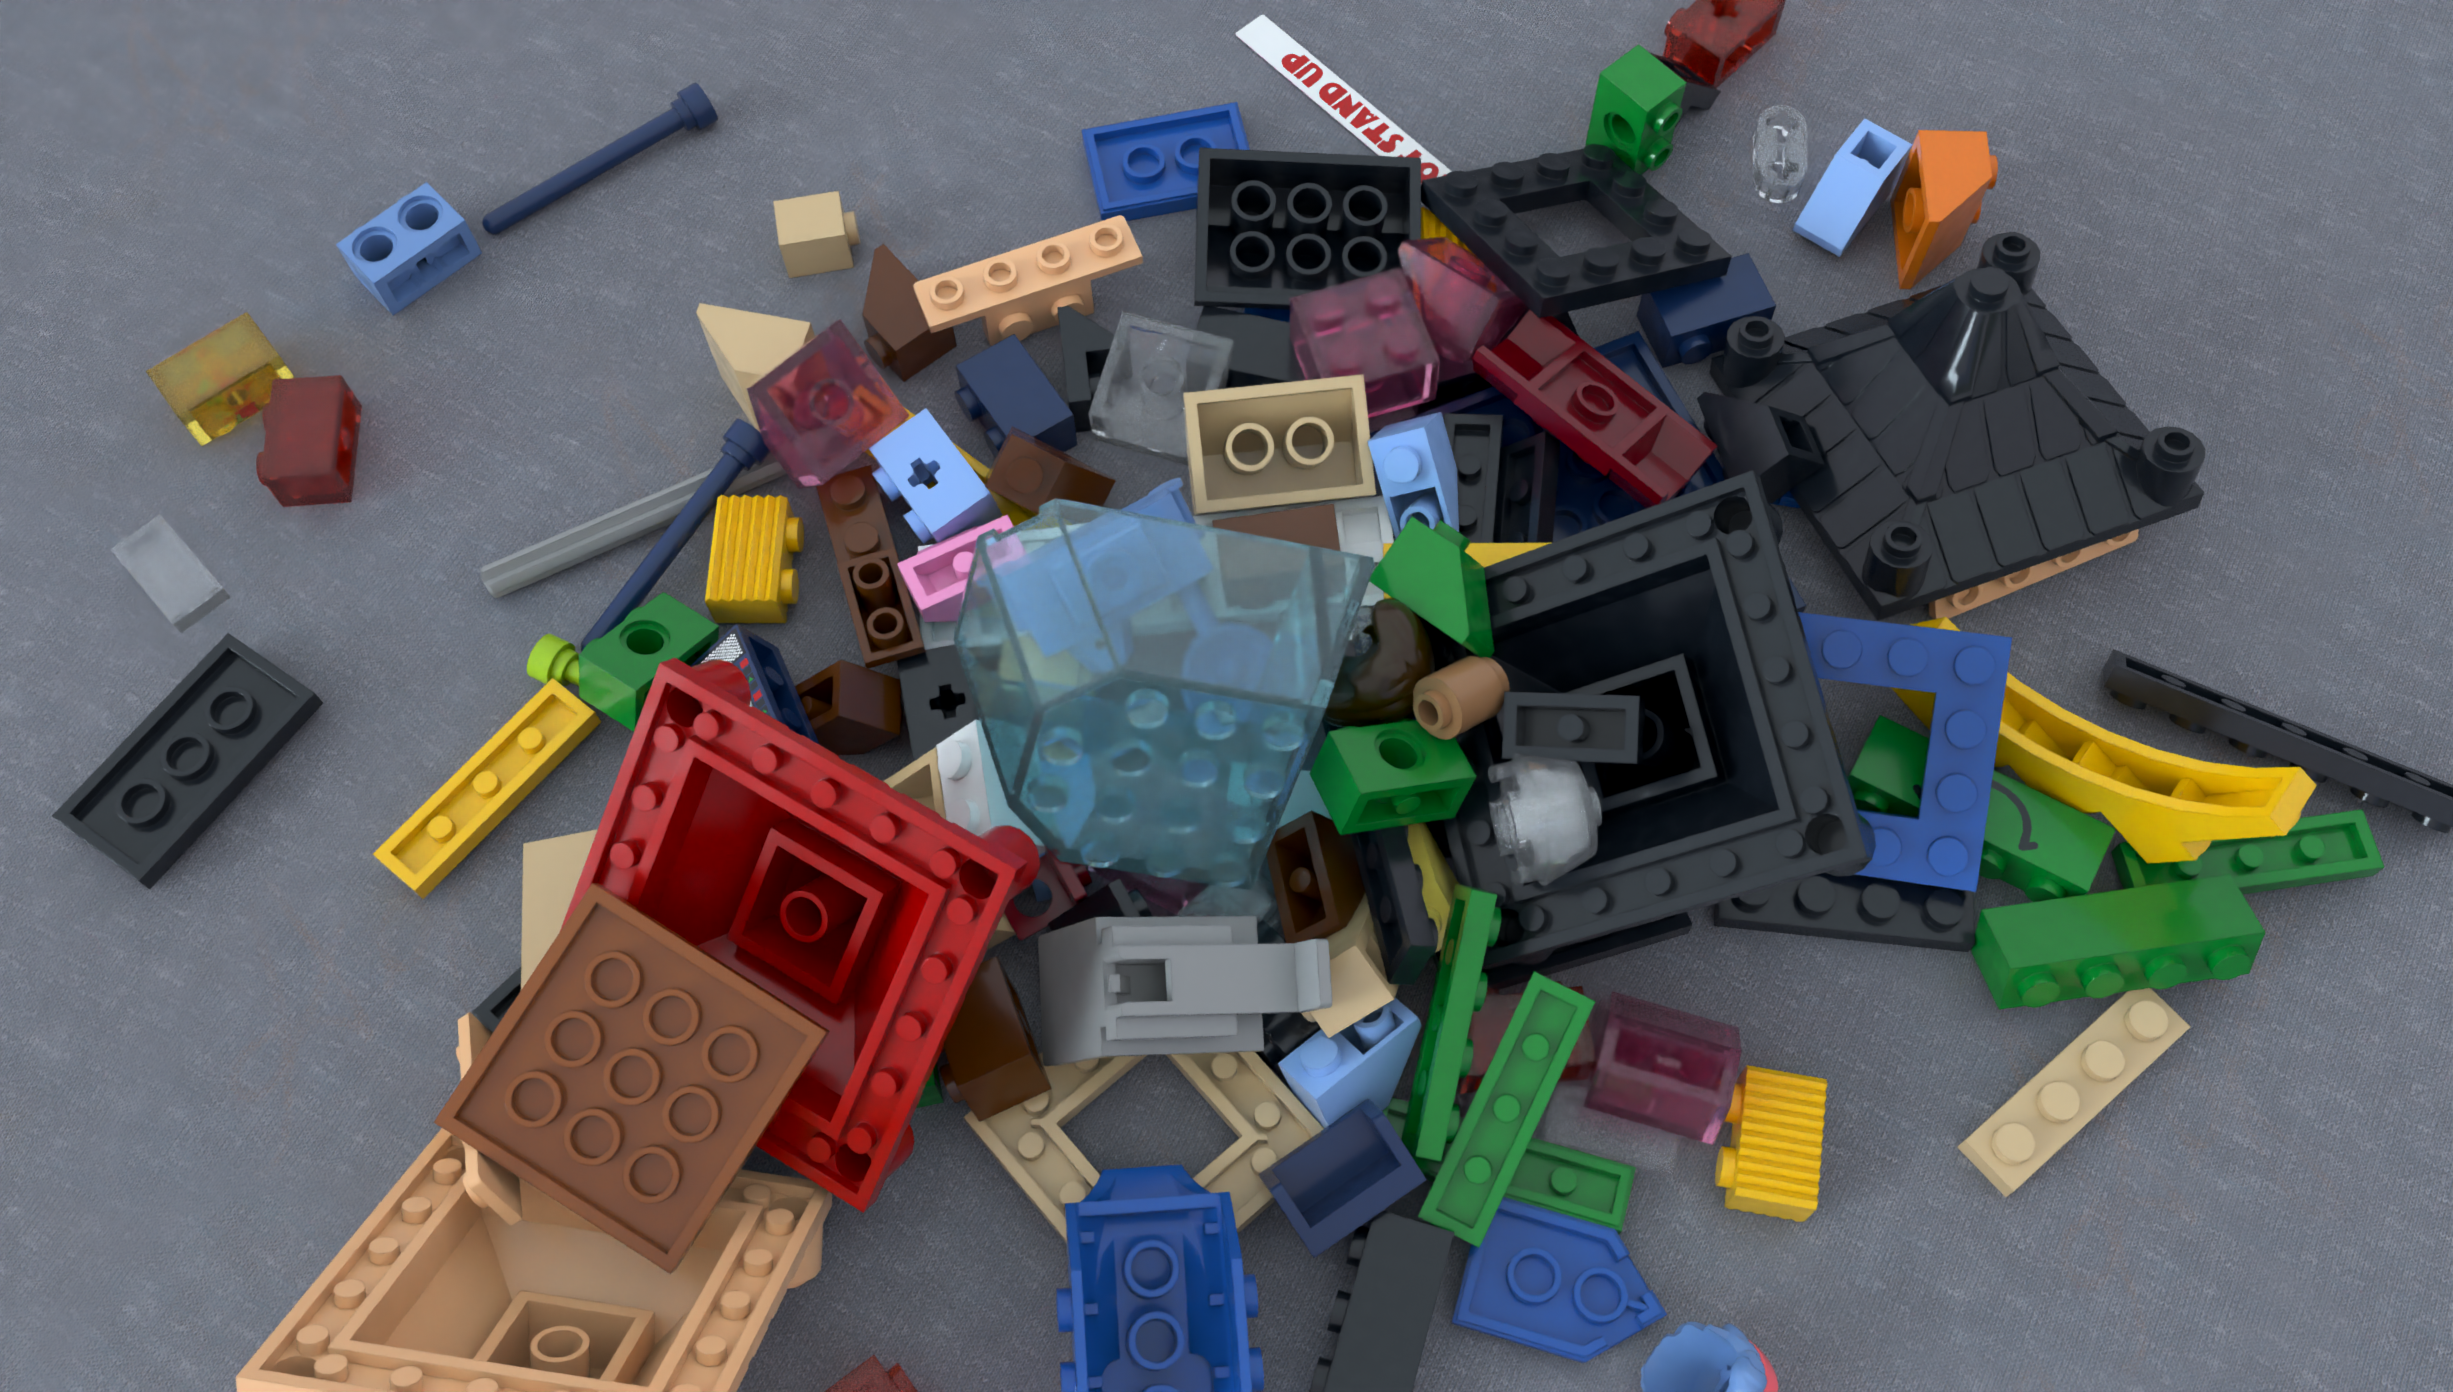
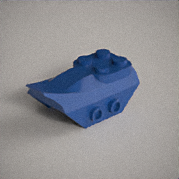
M1182 1164L1102 1170L1096 1185L1081 1202L1065 1203L1069 1288H1056L1058 1333L1072 1332L1073 1361L1060 1362L1061 1392L1263 1391L1264 1371L1260 1347L1249 1348L1247 1318L1258 1317L1257 1284L1254 1274L1243 1275L1242 1254L1230 1192H1209L1190 1177Z

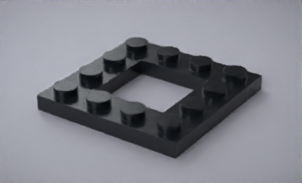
M1591 144L1585 146L1584 149L1558 154L1545 153L1538 158L1512 163L1499 162L1492 167L1472 171H1452L1446 176L1422 180L1421 202L1539 318L1726 276L1732 257L1712 239L1709 233L1700 229L1674 203L1662 196L1647 183L1642 175L1632 170L1615 155L1611 148L1605 145ZM1586 199L1628 237L1631 242L1604 248H1590L1585 252L1559 257L1515 214Z

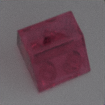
M1612 991L1583 1107L1713 1145L1731 1107L1742 1052L1738 1027Z

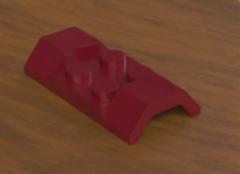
M1529 310L1505 340L1491 351L1482 345L1476 350L1472 358L1473 370L1531 416L1535 423L1546 428L1576 452L1584 462L1592 465L1604 476L1610 472L1609 479L1646 509L1672 500L1687 485L1717 448L1714 442L1553 316L1539 318Z

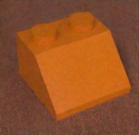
M1918 130L1890 199L1899 289L1913 288L1961 246L1970 224L1978 222L1982 198L1987 189H1993L1998 173L1997 157L1989 154L1987 131Z

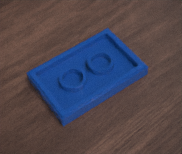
M1237 102L1081 130L1101 221L1119 215L1123 216L1126 221L1196 209L1199 148L1250 150Z

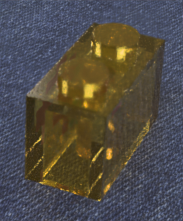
M248 312L238 316L146 371L174 413L201 446L218 436L230 432L238 424L268 406L278 403L286 395L301 387Z

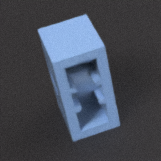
M927 408L869 447L870 452L880 466L872 475L892 502L900 496L903 497L911 508L903 517L923 544L932 538L936 543L941 542L974 526L980 527L1002 516L990 491L985 487L984 483ZM934 481L936 485L928 489L926 486Z

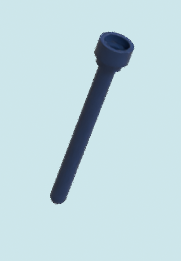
M696 82L677 92L678 99L670 103L672 109L489 212L482 220L483 228L490 234H498L683 127L687 131L695 127L699 131L718 121L714 107Z
M737 418L722 437L726 442L720 449L724 454L584 637L580 645L581 652L589 642L596 638H602L622 623L632 610L639 607L717 504V497L724 495L743 469L749 471L754 464L760 466L775 446L760 431L741 419Z

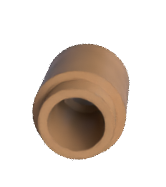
M1464 657L1422 678L1416 683L1413 691L1415 717L1419 724L1434 737L1444 740L1451 739L1495 716L1501 710L1504 703V692H1509L1510 690L1507 675L1503 668L1491 658Z

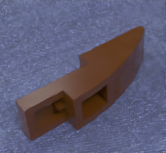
M871 465L815 480L864 663L868 669L926 652L908 588L897 565L900 561L876 480L872 475Z

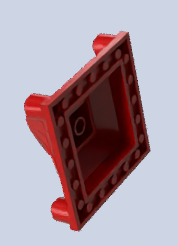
M677 658L659 663L561 930L591 884H600L830 1031L756 1146L864 1213L876 1202L885 1180L902 1166L913 1152L915 1141L913 1130L909 1124L1009 900L1029 887L1038 875L1040 866L1038 849L1025 832L1010 825L995 826L980 836H976L956 823L947 821L937 812L904 793L895 791L885 782L854 764L845 762L835 753L804 735L795 733L788 726L753 706L750 707L751 692L749 683L743 672L733 663L719 659L709 660L690 667Z

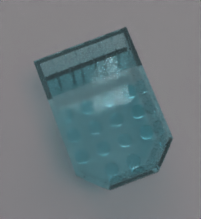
M1058 498L1039 506V515L1000 534L993 528L979 535L963 593L953 640L1008 807L1062 862L1252 891L1327 708L1374 568L1373 557Z

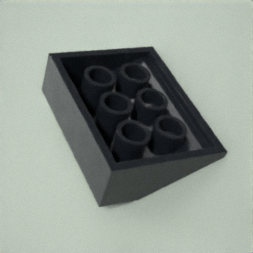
M1199 148L1194 306L1419 315L1421 311V158Z

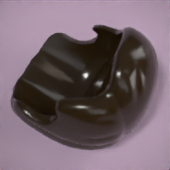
M1393 599L1377 601L1371 612L1372 623L1363 629L1364 634L1371 636L1372 644L1365 653L1357 656L1341 655L1337 658L1334 664L1333 680L1328 700L1322 704L1321 710L1322 716L1327 723L1341 728L1346 726L1366 727L1396 723L1415 716L1413 710L1414 687L1419 680L1435 672V658L1430 637L1421 619L1400 601Z

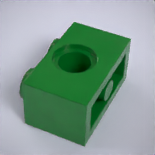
M1638 44L1600 72L1585 145L1599 144L1611 148L1616 156L1640 175L1648 169L1651 171L1657 170L1667 161L1673 151L1671 142L1675 126L1682 115V108L1680 106L1687 82Z
M662 592L645 606L632 610L622 623L602 638L593 639L579 654L578 661L579 697L634 732L659 663L677 658L691 666L718 641L719 626L667 593Z
M1403 719L1396 723L1366 727L1346 726L1335 731H1329L1309 773L1340 835L1454 818L1476 779V775L1455 737L1447 740L1434 737L1414 719Z

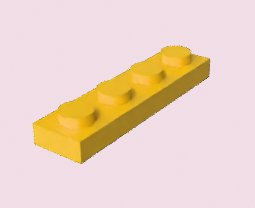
M552 678L396 830L373 855L424 899L601 723L599 717L585 703Z

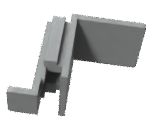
M1256 916L1094 917L1040 935L1038 938L1044 1066H1060L1112 1056L1264 1051L1262 1014L1305 1013L1332 1006L1328 940L1325 938L1310 939L1298 943L1258 944Z

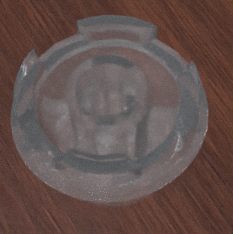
M1516 753L1512 761L1489 767L1488 777L1491 783L1500 781L1501 798H1498L1497 801L1489 802L1492 825L1500 855L1514 854L1518 868L1511 870V880L1515 885L1538 881L1541 885L1546 886L1596 855L1598 846L1597 826H1601L1602 823L1601 807L1595 789L1592 786L1588 787L1585 777L1575 761Z

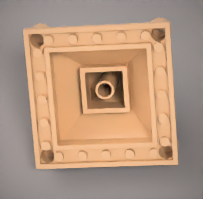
M441 1128L237 1374L236 1388L237 1392H737L748 1370L749 1363L755 1356L768 1330V1325L775 1316L787 1289L801 1286L813 1279L821 1271L823 1223L832 1207V1193L809 1179L741 1169L678 1268L670 1274L520 1177L523 1219L510 1226L490 1207L487 1209L480 1208L469 1197L463 1185L462 1175L466 1172L464 1145L459 1138Z

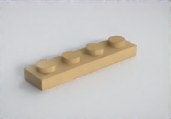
M2151 988L2127 991L1957 1148L2005 1197L2009 1196L2191 1026Z

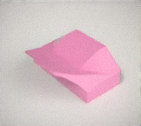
M1005 515L980 527L974 526L917 552V555L901 561L897 565L924 621L948 622L958 621L1002 601L995 586L988 587L985 580L1009 565L1019 564L1030 558V555L1008 515Z

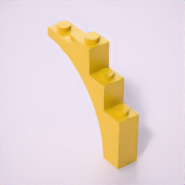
M1947 617L1910 624L1912 626L1960 631ZM2007 672L1994 767L2009 765L2028 787L2082 813L2101 812L2147 864L2196 861L2207 850L2211 841L2287 835L2289 830L2299 821L2301 810L2317 786L2301 767L2252 768L2212 763L2152 748L2109 732L2061 708ZM1890 687L1930 730L1935 693Z

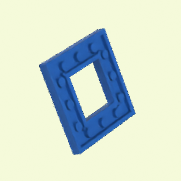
M1798 612L1818 678L1935 693L1918 817L1857 809L1858 813L1869 821L1875 833L1876 848L1872 857L1873 860L1863 870L1855 873V875L1976 892L2012 637Z

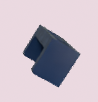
M1369 1099L1258 1174L1313 1258L1427 1180L1385 1114Z

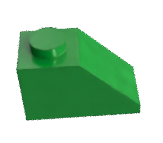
M1411 517L1368 581L1393 599L1405 604L1422 619L1478 657L1490 658L1494 653L1485 573L1484 567L1465 552L1471 541L1441 520L1438 521L1432 530L1414 517Z

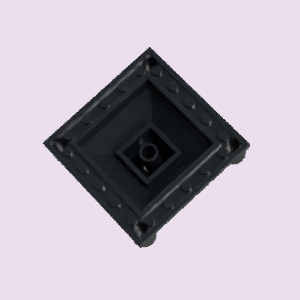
M2006 232L1988 238L1982 247L1977 269L1969 270L1942 286L1911 295L1908 299L1896 300L1869 309L1866 313L1854 314L1827 323L1823 327L1812 328L1785 337L1782 328L1772 320L1759 316L1741 318L1733 322L1727 331L1724 354L1711 359L1709 374L1724 396L1768 405L1805 417L1825 465L1792 488L1790 493L1877 621L2191 511L2199 507L2205 493L2195 482L2205 459V447L2201 440L2193 433L2177 427H2161L2150 432L2136 414L2128 409L2126 402L2109 381L2100 375L2099 369L2081 347L2073 342L2072 336L2058 319L2045 308L2044 302L2032 289L2040 261V250L2035 242L2023 234Z
M1754 470L1484 567L1494 653L1490 658L1495 660L1505 671L1509 681V692L1640 696L1645 699L1643 765L1503 759L1504 703L1501 710L1495 716L1455 736L1476 775V779L1455 817L1443 819L1458 884L1480 888L1497 894L1495 907H1499L1501 910L1499 935L1492 947H1486L1482 969H1492L1509 963L1523 966L1537 965L1546 960L1559 947L1576 944L1612 932L1632 928L1821 873L1837 877L1851 876L1863 870L1873 860L1872 857L1876 848L1875 833L1869 821L1857 811L1819 679L1813 665L1806 635L1795 604L1785 564L1780 553L1779 543L1783 534L1782 520L1776 509L1767 501L1761 479ZM1419 616L1431 640L1435 658V672L1464 657H1478Z

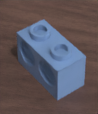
M427 182L399 199L397 203L365 225L355 229L350 235L336 244L355 277L393 316L482 254L465 219Z

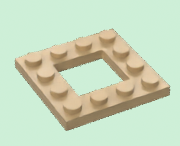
M1042 1052V1053L1040 1054V1057H1041V1060H1042V1062H1043V1052ZM1256 1052L1166 1055L1239 1137L1237 1141L1193 1178L1201 1187L1211 1193L1230 1192L1237 1233H1239L1275 1202L1258 1174L1324 1128ZM1147 1055L1112 1056L1060 1066H1044L1052 1089L981 1122L978 1121L972 1110L964 1116L967 1125L1066 1244L1065 1203L1081 1202L1094 1188L1100 1174L1062 1131L1061 1127Z

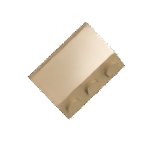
M1364 374L1183 393L1187 456L1194 516L1376 495L1373 459L1367 442L1370 439Z

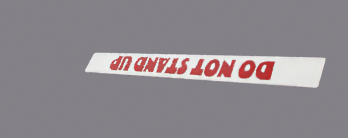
M1260 15L1236 32L1235 35L1378 156L1421 158V184L1422 180L1446 176L1449 172H1452L1265 15Z

